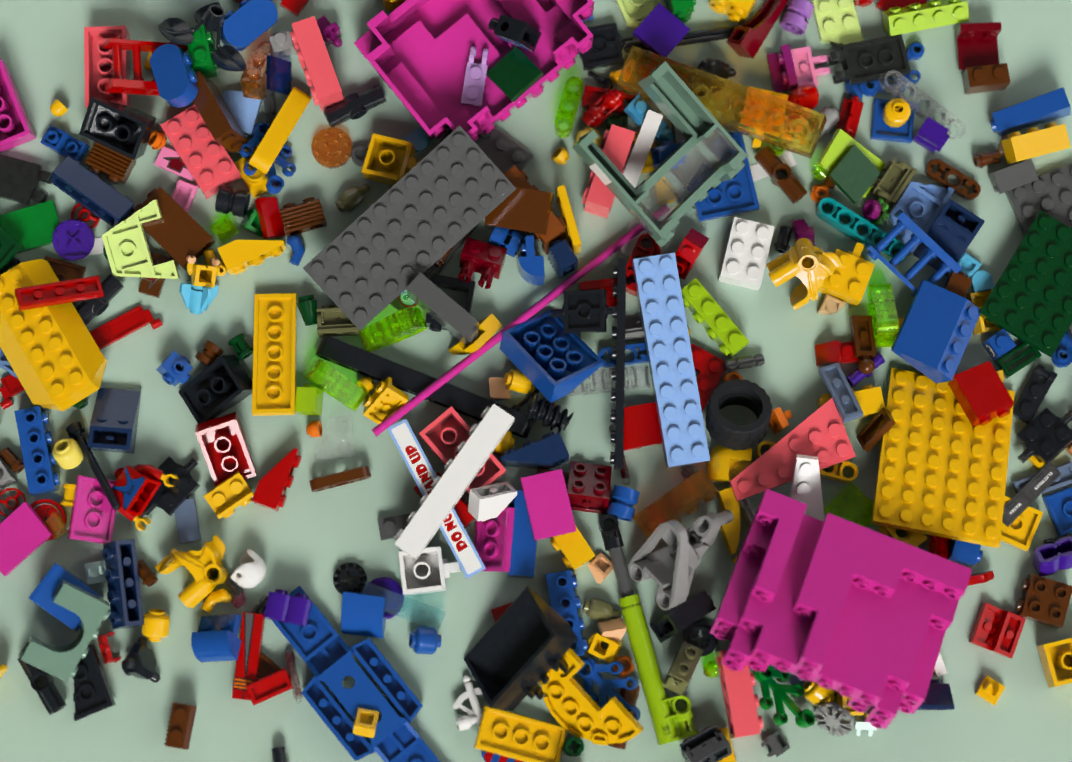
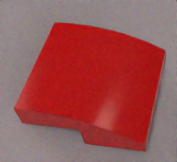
M655 402L624 407V451L662 444Z
M982 602L968 642L1012 659L1026 619L1010 611H1004L989 603Z

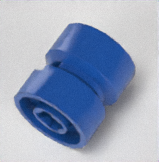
M495 227L488 243L507 249L506 254L514 258L526 234L519 230ZM508 236H511L509 244H505Z
M614 485L611 495L613 502L609 503L606 514L614 515L620 520L632 522L635 513L633 505L637 504L640 492L628 487Z

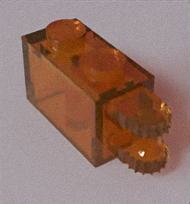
M267 41L260 43L257 51L252 50L246 70H244L240 79L243 97L264 99L274 73L272 47Z

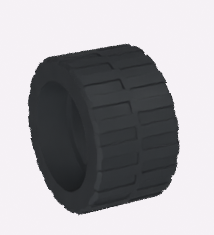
M728 380L718 385L709 398L705 419L706 429L710 437L717 444L732 450H747L748 448L755 447L756 444L763 440L768 430L772 414V403L770 402L769 395L758 384L749 380ZM729 405H742L749 408L756 415L757 420L746 425L734 424L726 420L720 413V410Z

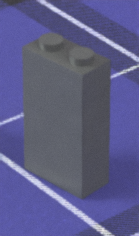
M421 272L407 286L408 297L463 344L466 345L468 341L472 343L479 335L478 320Z

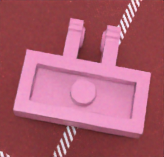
M810 46L791 49L798 82L796 87L803 85L818 87L817 76L831 73L829 67L818 69L814 67V64L827 62L828 57L826 55L812 57Z

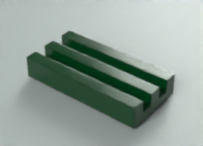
M1024 342L996 360L995 363L999 365V369H1003L1004 376L1007 379L1041 357L1042 355L1039 350L1030 346V349L1004 365V360L1029 345ZM1031 352L1035 353L1033 357H1031L1024 363L1020 364L1010 372L1008 371L1007 368H1009L1010 366H1012L1013 364H1015Z

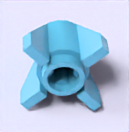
M187 280V283H180L179 292L186 308L190 309V313L202 314V311H207V308L218 294L219 285H215L214 288L194 286L191 284V280Z

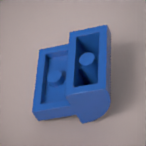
M534 235L525 236V242L521 243V257H518V271L526 282L533 285H544L543 255L535 256Z
M238 614L201 616L198 632H192L191 645L195 657L200 662L238 660L242 640L237 636L242 617Z

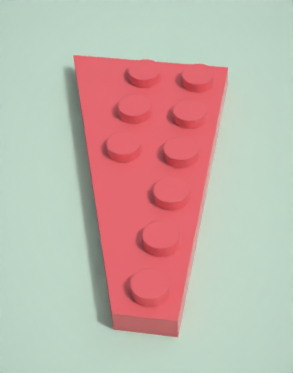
M833 398L828 400L729 482L737 502L765 492L766 489L770 490L791 482L797 454L817 456L819 470L856 457Z

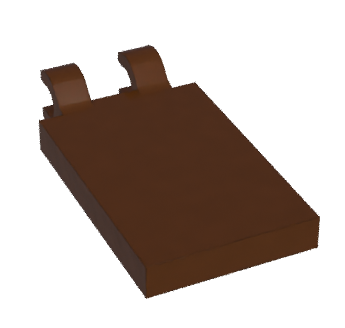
M515 187L516 190L484 218V225L546 235L553 193Z

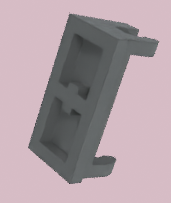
M1031 158L988 174L995 193L999 192V194L1039 180Z

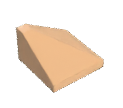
M601 552L588 564L598 584L613 570L612 562Z

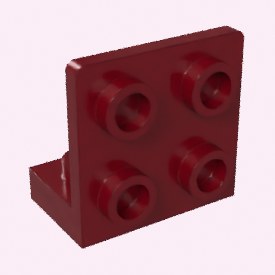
M1001 22L960 23L955 31L959 70H966L967 67L999 64L997 36L1002 30Z
M576 461L570 462L567 493L572 510L606 514L610 497L611 466Z

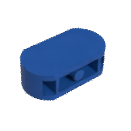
M243 0L238 5L240 7L239 10L236 12L231 10L223 17L225 21L222 23L220 38L223 44L230 45L237 51H243L270 29L278 19L277 8L271 0Z
M164 44L158 47L152 53L149 62L159 95L173 107H185L198 94L196 84L198 78L191 68V64H193L192 59L188 53H184L174 44Z

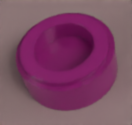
M868 199L862 208L863 217L869 220H876L881 213V203L878 200Z

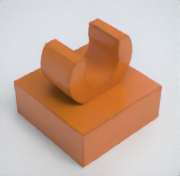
M781 407L772 410L769 425L774 434L781 432L790 425L788 419L793 418L790 410L783 412Z

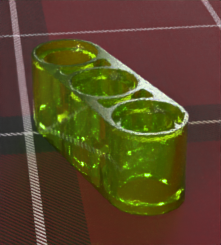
M570 77L565 83L554 127L555 134L560 138L569 137L573 131L584 86L583 81L579 77ZM571 85H576L579 87V90L573 92L569 89V87ZM571 104L574 106V109L567 111L564 109V106ZM561 123L568 124L569 128L566 130H562L558 127V125Z

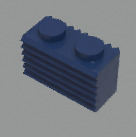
M558 239L549 245L548 261L552 264L554 271H557L558 278H563L577 269L578 259L566 239L562 241Z

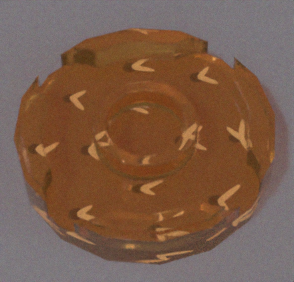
M335 127L319 131L313 138L311 145L312 154L316 162L330 169L345 165L351 158L353 149L352 141L348 134L342 129Z

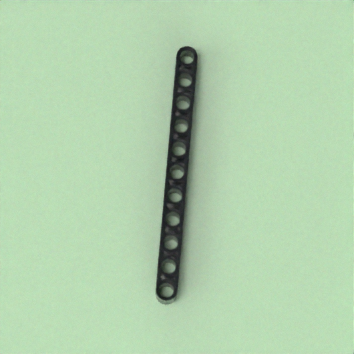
M323 335L315 353L316 356L369 376L377 381L384 382L389 376L392 378V385L415 396L437 380L434 377L327 335ZM445 383L425 399L448 409L452 406L456 412L478 421H482L483 418L480 416L487 406L491 408L495 404L515 418L514 423L509 429L511 433L526 439L535 420L533 417L528 419V415L449 383Z

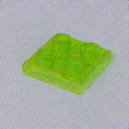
M850 482L824 508V515L826 516L830 513L867 527L872 520L874 503Z

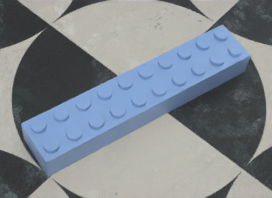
M675 252L633 259L632 268L666 468L710 461Z

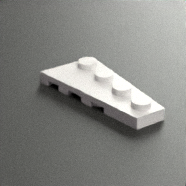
M797 454L789 498L807 504L805 515L824 521L818 457Z

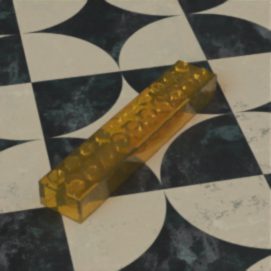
M632 45L617 81L620 90L653 101L639 86L638 82L655 70L654 68L666 61L722 127L807 158H812L827 121L825 114Z

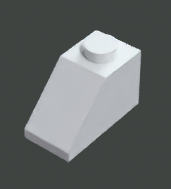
M507 481L470 489L468 512L477 521L496 518L517 496V490Z

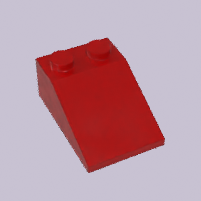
M236 412L196 424L195 433L215 486L237 471L240 472L245 480L257 476Z

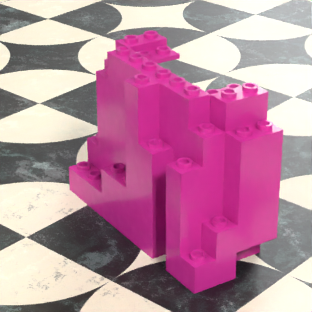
M406 0L388 16L382 10L366 24L370 30L355 41L354 44L431 140L441 138L447 132V127L453 132L458 126H461L475 142L478 140V134H489L495 129L494 124L499 120L505 121L512 115L510 113L511 110L515 107L519 109L528 102L526 98L530 99L533 96L535 99L543 93V87L547 81L552 83L560 76L558 72L563 68L568 70L576 63L577 54L580 52L584 54L592 48L594 35L583 22L592 16L594 2L593 0ZM501 15H506L526 22L541 32L534 52L519 46L517 47L544 75L515 102H512L486 75L482 106L461 104L471 46L476 47L474 63L482 64V51L484 48L489 49L487 72L516 47V45L502 40L494 34L493 30L489 29V22L493 17L499 19Z
M766 489L757 507L751 527L741 545L710 633L716 638L729 641L722 664L726 665L730 670H739L741 672L745 665H748L754 671L765 672L771 664L782 672L796 674L802 680H811L825 689L839 691L841 695L851 697L847 705L851 706L853 710L867 713L865 721L875 728L886 729L897 715L898 709L903 713L914 714L926 698L945 632L953 622L959 599L966 591L972 569L830 513L826 515L824 521H820L804 514L807 504Z

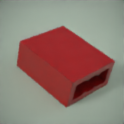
M990 361L954 375L952 381L948 384L972 426L978 424L983 426L997 416L999 418L1005 417L1010 413V409L1014 405V401Z

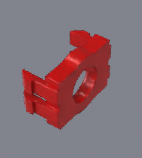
M112 631L100 635L97 639L104 664L116 663L121 659V657L113 659L107 637L115 634Z

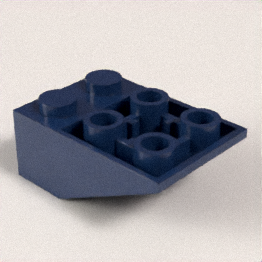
M949 199L926 234L951 258L958 262L985 221ZM921 242L912 255L920 259L926 253L925 250L928 247ZM938 256L932 257L927 264L937 270L941 266L942 260ZM950 271V272H946L944 275H945L946 277H948V275L951 273V271Z
M100 388L98 390L90 423L88 448L94 451L134 454L141 391Z
M550 432L543 435V439L538 442L531 440L524 443L523 447L519 450L512 448L503 452V456L500 457V463L502 466L550 470L568 462L569 453L560 432L557 434Z

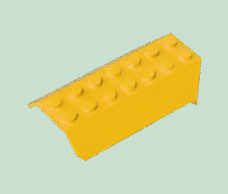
M36 259L21 262L0 275V348L35 406L65 411L100 389L107 359L100 351L72 302L19 311L14 293L15 289L60 282L48 261Z

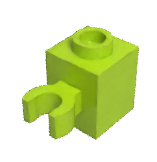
M304 384V387H297L295 412L300 415L321 416L323 390L317 388L316 384Z

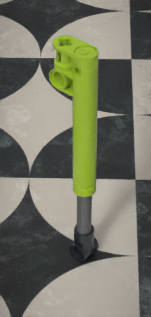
M604 515L600 519L599 530L605 550L609 551L621 594V598L618 601L622 608L621 612L627 627L629 641L658 745L699 734V731H695L692 720L694 715L689 698L683 695L667 698L665 687L662 686L663 680L643 608L640 605L639 594L634 593L622 550L624 544L618 520L614 515ZM605 520H611L614 523L612 530H606L603 527ZM678 699H682L686 703V709L682 712L678 711L675 707Z

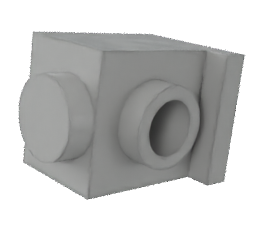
M279 31L269 37L276 60L296 54L289 31Z

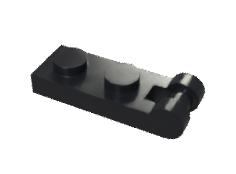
M1041 364L1036 366L1013 407V416L1026 424L1032 421L1049 388L1057 377V373L1045 370V367ZM1039 376L1046 379L1044 384L1037 381Z

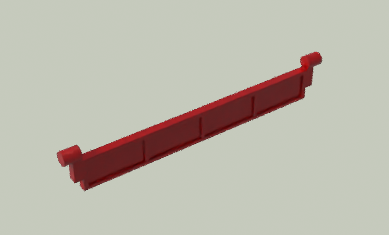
M141 305L90 331V334L101 350L148 324H151V327L156 329L162 326L163 323L160 318L154 320L150 310L144 311ZM11 374L0 379L3 384L0 392L4 398V401L0 402L4 410L14 405L11 397L24 391L19 379Z

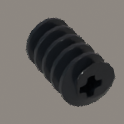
M536 393L527 408V418L530 419L535 415V423L543 419V427L550 423V430L552 431L558 427L557 433L560 432L561 434L569 424L573 413L567 416L568 409L566 408L560 412V405L552 408L553 402H548L545 405L546 398L542 397L538 401V394Z

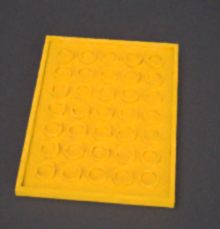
M891 368L885 407L890 411L896 423L881 439L871 524L998 548L1001 541L1013 406L1010 409V413L1005 417L999 418L997 416L983 426L980 424L972 426L948 385L950 381L936 384L923 373ZM1007 390L1014 401L1015 391Z

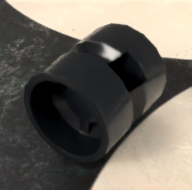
M221 185L216 197L215 211L224 214L232 212L233 216L245 218L250 203V191L238 189L234 192L233 188Z

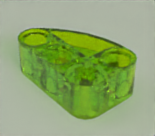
M891 283L869 284L868 305L869 315H872L876 348L892 347L899 332V320Z
M405 308L361 330L359 335L365 350L372 352L410 338L426 330L427 325L420 308Z
M314 357L302 373V376L311 383L316 384L318 388L354 411L359 408L368 395L363 389L321 359Z

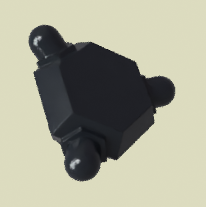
M714 58L704 59L698 65L699 89L697 95L704 97L707 91L717 90L726 84L728 77L736 75V70L730 68V65Z
M143 636L139 637L137 643H134L122 661V669L128 676L133 675L136 678L150 679L152 682L157 683L160 680V675L155 671L157 663L154 654L146 646L147 639Z

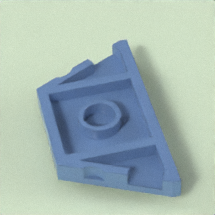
M911 181L893 206L888 218L894 227L898 220L894 214L900 209L927 233L955 189L951 187H936V185L932 184L923 185L922 183ZM907 228L898 235L905 245L912 238L911 235L913 233ZM917 244V245L909 252V254H913V253L915 252V250L917 249V247H918L919 244Z

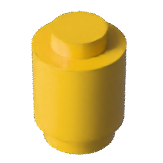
M511 369L504 376L503 383L506 385L507 390L527 394L532 393L535 389V386L521 371Z

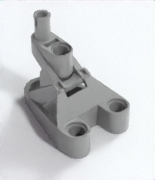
M727 509L718 514H706L699 517L690 528H684L676 520L660 524L632 557L628 568L630 577L637 583L653 578L660 585L656 593V601L661 609L669 610L683 604L689 594L695 569L701 562L700 558L714 544L720 526L732 522L734 519L732 512ZM661 538L669 545L653 550Z

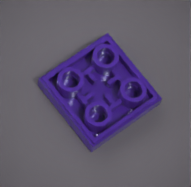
M658 3L636 28L633 35L664 61L690 29Z

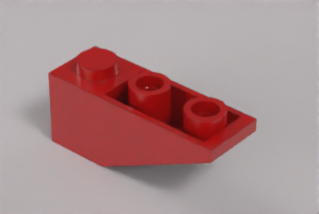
M294 448L259 481L252 499L253 503L278 511L279 507L283 508L287 498L284 495L287 487H291L294 480L292 472L294 467L298 468L302 456H299L300 452L298 449Z

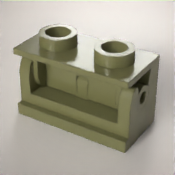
M898 157L893 162L888 161L883 169L886 172L883 178L878 177L871 186L874 188L871 195L877 199H884L890 208L894 206L917 172V169L912 168L901 160L897 163Z
M323 305L321 309H316L317 333L319 337H323V335L330 337L361 335V330L350 321L339 307L334 308L333 305Z
M683 641L662 686L682 695L691 680L703 650Z

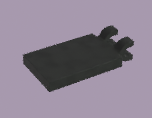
M902 34L844 44L841 46L842 51L830 52L828 57L829 66L841 62L843 71L834 72L835 75L832 76L834 85L849 80L850 86L909 75L911 73Z
M0 154V198L29 205L31 200L40 203L46 202L48 196L43 191L35 189L38 181L52 184L51 173L42 171L39 164Z

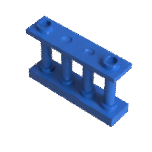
M900 209L894 214L898 218L897 224L874 248L868 242L865 244L869 249L866 253L874 261L877 259L881 260L913 291L911 293L913 297L917 292V288L909 281L932 257L938 256L942 262L937 271L927 280L930 283L936 284L946 272L952 270L957 274L962 269L953 258ZM908 228L913 233L911 235L912 238L888 262L880 255V252L902 230L905 231ZM923 242L928 247L925 250L926 253L902 275L894 267L917 244L920 245Z

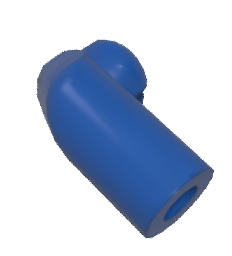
M849 80L846 82L845 90L850 99L852 96L861 99L863 93L860 91L858 84L850 86Z
M289 235L287 237V244L293 250L289 262L299 266L305 252V246L298 235Z

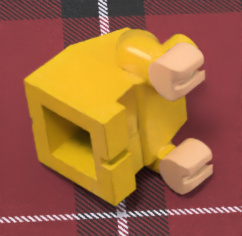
M188 255L186 257L188 261L187 272L191 276V284L214 288L217 268L220 263L219 259L211 257L210 264L212 265L194 264L196 257Z

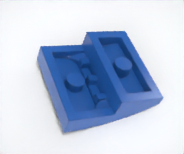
M344 591L341 610V633L383 639L386 617H384L386 596Z

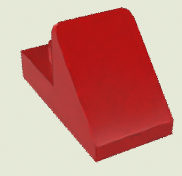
M834 340L814 346L816 366H827L836 362L839 364L859 362V358H854L852 341L839 342V340Z

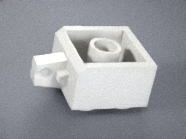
M441 547L425 548L417 560L404 551L398 552L404 596L446 591L445 579L450 578V573L460 572L458 562L448 563V558H442Z

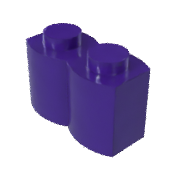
M928 116L912 141L931 153H934L935 150L939 152L950 137L947 134L949 129Z
M1072 537L1061 538L1054 544H1043L1034 550L1033 566L1039 576H1049L1059 569L1072 568Z
M281 589L269 592L264 618L307 627L313 603L312 600L308 599V595L296 593V596L287 595L288 591Z

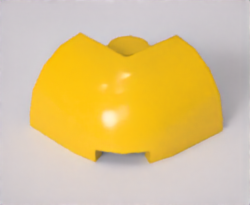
M720 444L715 445L709 452L710 461L706 465L705 481L730 482L750 465L752 461V448L732 450Z

